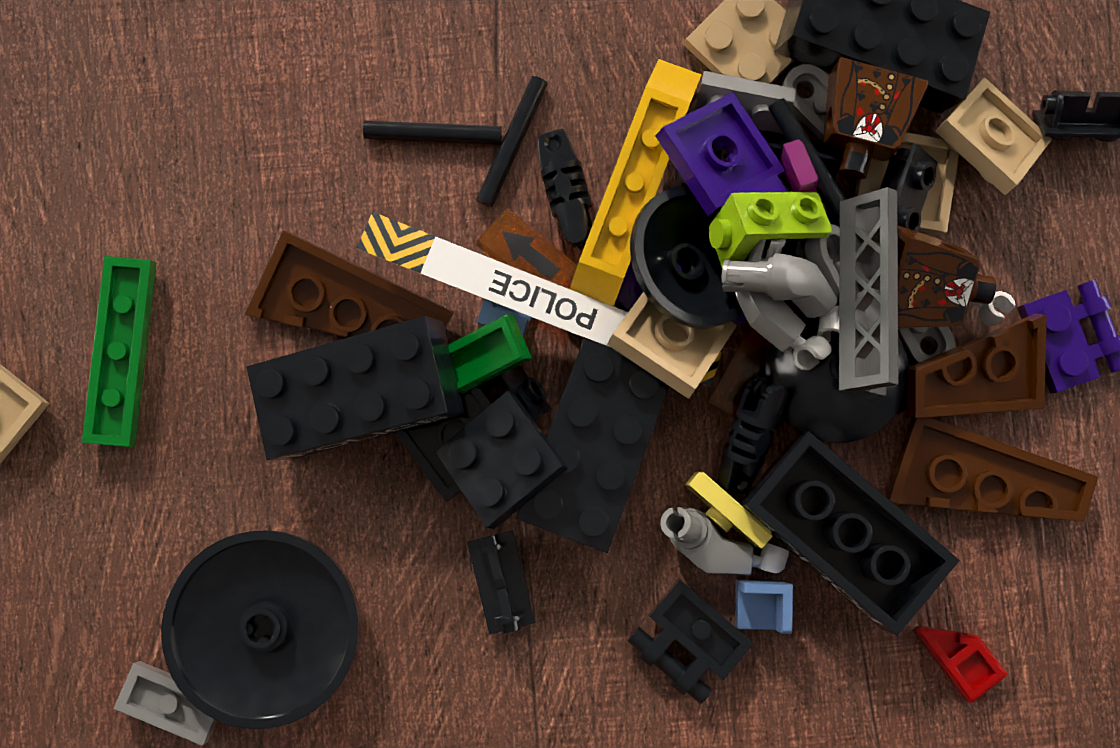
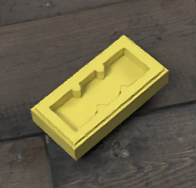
M694 472L684 484L710 507L705 514L724 532L727 533L732 527L754 547L761 549L773 537L771 535L772 532L704 472Z

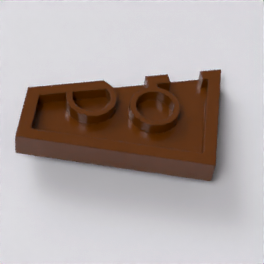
M1035 313L908 367L906 415L913 418L1044 409L1047 315Z

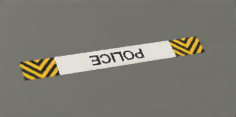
M372 212L356 248L604 345H607L616 328L628 314L626 311ZM721 349L700 383L709 387L712 386L723 349Z

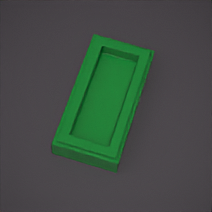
M506 314L452 342L448 347L452 356L460 394L532 359L514 315Z

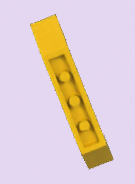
M658 59L641 97L579 259L570 290L614 307L631 262L630 238L633 224L643 206L656 196L670 159L655 135L663 126L687 115L701 74Z

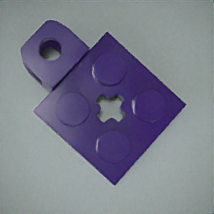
M733 92L663 126L655 135L707 216L719 211L731 193L788 192L779 179V176L785 172V169ZM712 145L717 151L724 149L727 152L728 156L724 161L715 156Z

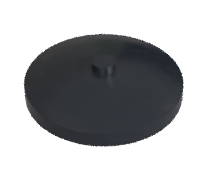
M264 530L238 533L205 548L188 563L177 577L166 600L162 617L161 641L165 662L178 689L188 701L205 715L224 724L239 728L269 729L293 723L315 711L336 692L345 680L352 667L359 645L361 630L359 605L355 591L344 570L334 558L313 542L282 531Z

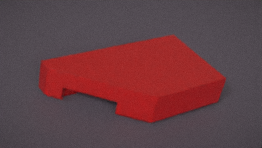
M916 626L912 630L964 700L970 704L1008 676V673L978 635Z

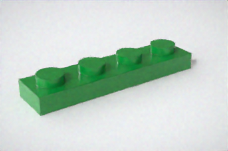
M104 256L82 443L135 448L157 264L152 260Z

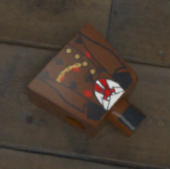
M843 57L839 58L831 70L828 79L823 142L828 147L844 151L839 168L841 175L853 179L867 178L871 159L888 161L897 152L924 95L928 80Z
M897 226L898 328L958 326L964 321L969 302L990 304L996 293V280L993 276L978 274L980 269V260L960 246L902 226Z

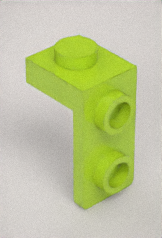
M816 192L731 193L708 227L710 243L716 249L721 267H723L725 260L744 261L759 240L826 238L832 231L820 196Z

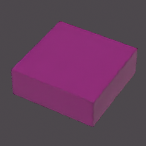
M798 139L783 144L780 163L785 169L783 176L790 192H816L818 176L803 141L801 142Z

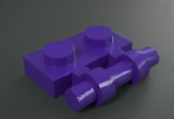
M1096 279L1077 286L1083 304L1073 307L1067 290L1017 307L1021 319L1035 313L1047 315L1045 381L1050 394L1101 377L1094 360L1096 358L1105 356L1111 373L1120 370V335L1117 334L1108 309L1112 308L1108 295L1102 296ZM1088 316L1099 341L1092 345H1088L1079 322L1080 319Z

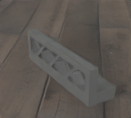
M889 187L840 201L839 390L869 399L886 397V387L898 385L897 191Z

